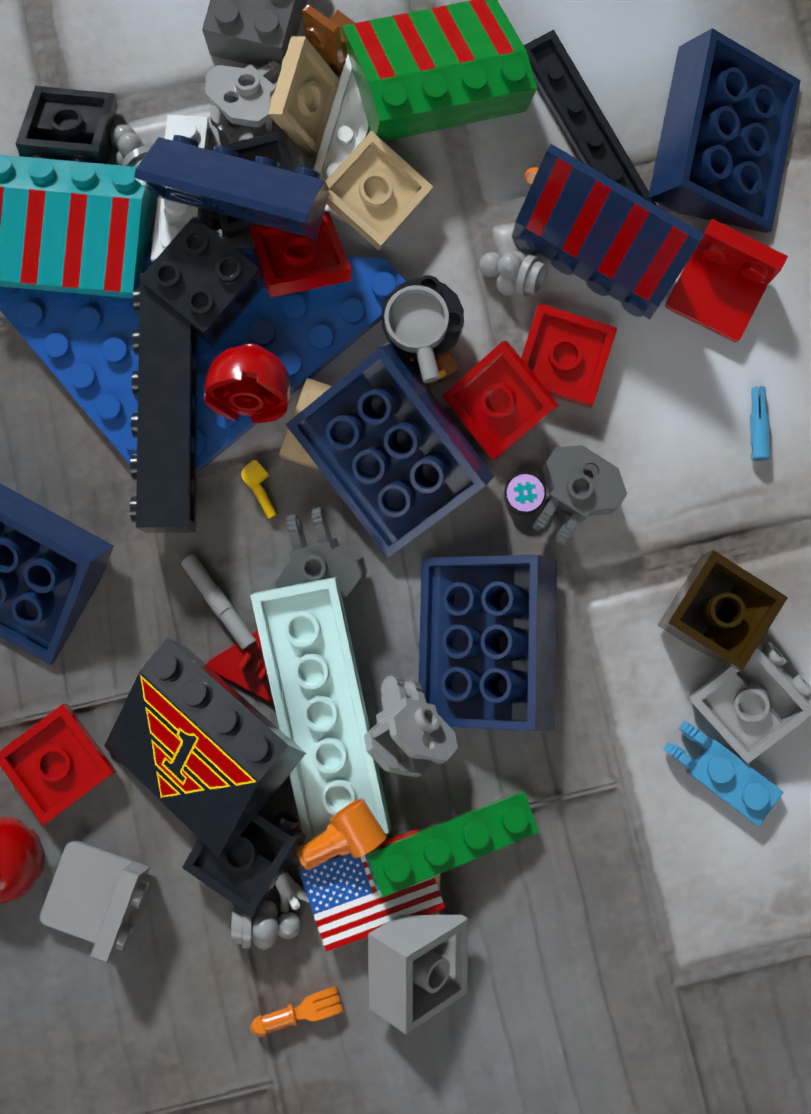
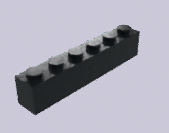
M140 281V288H135L133 291L134 310L136 314H139V329L133 330L132 344L135 355H139L138 370H134L132 373V391L134 396H138V412H133L131 416L132 435L134 438H137V454H132L130 471L132 479L137 480L136 496H132L130 499V518L132 522H136V528L145 533H196L198 334L191 323L147 289Z

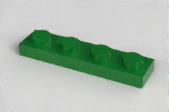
M516 792L367 853L365 858L378 896L383 898L539 833L525 792Z

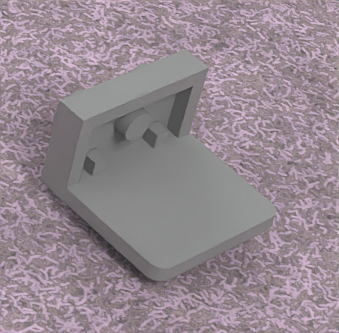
M80 841L68 843L65 846L41 910V923L95 943L90 956L108 962L119 950L124 952L134 930V925H131L130 921L135 908L140 909L147 895L149 883L145 882L150 867Z

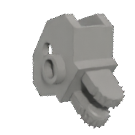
M269 62L268 65L265 64L258 70L251 64L245 68L217 65L206 72L205 94L207 101L210 102L211 124L231 143L274 132L275 121L268 115L270 100L275 92L282 68L279 62ZM232 123L241 125V127L231 128L229 125Z
M390 675L383 679L384 681L381 683L382 686L380 688L383 711L376 715L377 723L364 735L366 751L386 772L418 777L432 763L442 764L458 749L456 735L450 726L437 714L436 706L426 703L425 695L422 693V685L419 682L409 680L408 682L405 681L404 684L403 680L400 679L401 677ZM397 752L402 754L404 763L398 759Z

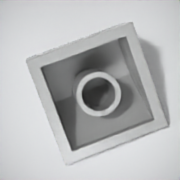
M399 915L368 933L369 1009L404 1034H408L467 993L469 919L463 915Z

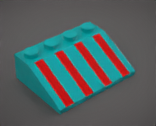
M0 155V287L133 299V291L138 287L157 209V197L134 178L137 167Z

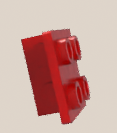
M711 219L703 231L704 237L686 263L665 307L732 342H738L768 284L782 270L788 256Z

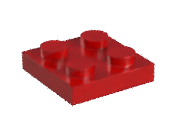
M329 211L324 212L317 239L264 225L249 227L250 241L270 298L352 281L351 266Z
M539 303L521 359L552 397L591 409L594 405L617 327Z
M502 341L442 395L492 460L500 457L559 407L558 403L508 341Z
M68 703L60 705L0 751V767L42 825L51 822L117 772Z

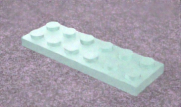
M338 576L251 594L279 729L306 752V755L289 774L302 833L307 835L304 843L326 831L327 826L331 824L330 819L333 815L360 798H364L384 832L389 833L391 824L378 763L366 751L364 735L370 730Z

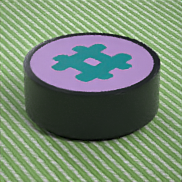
M529 472L518 473L511 477L504 489L505 504L512 512L518 515L535 513L546 499L545 484L537 475Z

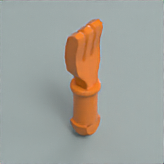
M337 986L305 997L302 1003L295 1008L293 1004H288V1007L257 1016L250 1025L251 1032L256 1036L263 1037L267 1036V1033L290 1025L297 1026V1020L300 1019L314 1022L344 1012L342 1004H340V996L337 995Z

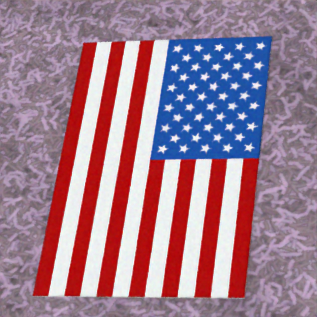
M418 829L385 840L375 849L417 833ZM349 853L346 856L322 863L310 871L305 869L299 872L326 952L368 937V933L399 915H429L445 909L435 877L426 879L386 897H379L365 855L355 859Z

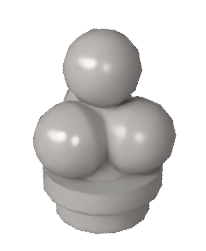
M118 125L112 132V142L119 149L114 157V165L138 167L153 143L150 140L141 139L130 126Z
M514 251L502 256L495 252H489L479 262L482 274L491 278L497 277L496 286L499 292L505 296L515 294L524 297L529 294L537 296L543 287L547 274L546 264L539 262L538 257L526 256L522 252Z
M267 899L259 913L254 916H250L240 908H232L231 944H242V949H250L252 939L253 945L258 949H269L275 945L278 935L287 940L295 938L301 931V920L292 912L283 913L278 917L277 906Z

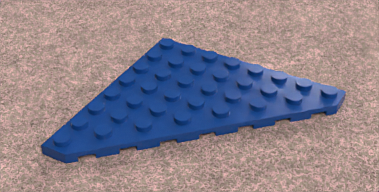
M153 241L148 243L141 273H144L152 264L151 251ZM234 247L259 267L253 249ZM347 256L351 266L352 281L272 298H270L265 285L213 347L198 335L197 473L257 424L251 423V416L240 414L237 416V421L227 419L213 412L206 405L204 400L205 380L209 368L216 357L233 347L245 344L259 345L276 355L285 364L289 373L292 395L305 384L306 378H313L382 320V306L388 295L398 285L406 282L387 259ZM0 287V311L130 464L132 454H137V438H134L132 435L131 416L133 412H138V396H134L132 391V373L134 370H138L139 355H135L132 344L133 330L139 329V314L135 313L133 299Z

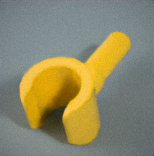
M252 460L242 469L241 476L254 495H256L267 519L276 516L277 513L266 491L260 485L269 477V474L257 460Z

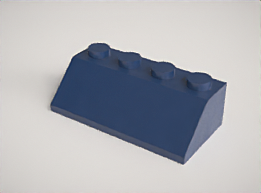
M174 135L173 140L158 137L135 170L134 178L157 198L313 239L318 238L330 191L325 180L320 179L321 174L317 171L304 167H296L295 172L280 169L279 162L262 156H256L253 162L239 158V152L219 145H215L213 151L198 147L199 142L182 135Z

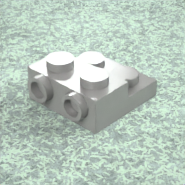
M770 642L764 647L761 644L758 645L743 671L724 664L723 670L692 693L689 699L747 764L811 717V686L800 675L793 679L781 667L786 663L785 658Z

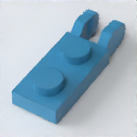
M684 721L679 730L690 741L702 747V751L693 760L678 745L668 742L663 749L664 752L685 767L687 774L751 823L760 826L784 792L718 741L707 737L690 723Z

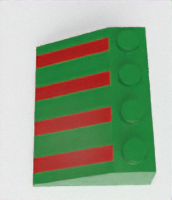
M470 0L343 25L341 28L369 129L384 142L526 112L538 89L527 50L497 0Z

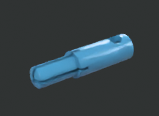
M755 386L751 389V460L765 461L770 459L769 413H767L766 388L764 386L759 387L758 401V386Z

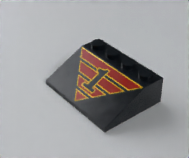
M169 638L164 641L139 671L104 745L219 858L225 855L306 755L305 751L191 650Z

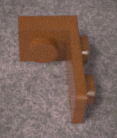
M307 4L302 10L306 38L331 70L338 76H341L348 54L341 28L343 25L355 22L338 9L328 19L314 7Z

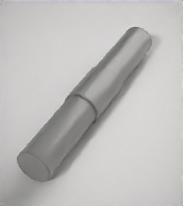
M194 554L186 557L181 562L182 567L240 648L245 651L257 642L197 557Z

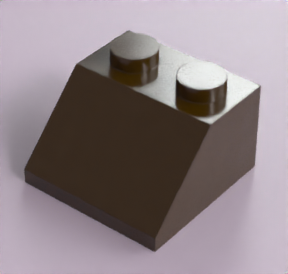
M713 550L701 555L657 626L693 649L739 671H743L788 597Z

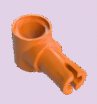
M360 798L333 815L327 830L300 845L297 849V855L303 867L310 871L338 854L346 856L351 853L355 859L364 856L378 847L387 838V835L364 798Z

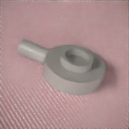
M419 285L405 287L397 291L387 303L384 314L386 332L390 340L397 347L407 352L416 353L423 382L431 383L440 379L433 348L446 335L449 322L448 308L444 299L431 288Z

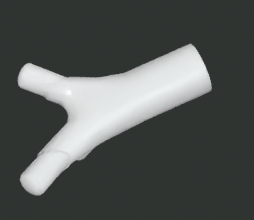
M287 871L279 876L275 885L280 894L281 912L289 911V903L292 909H299L300 903L298 898L309 902L305 889Z

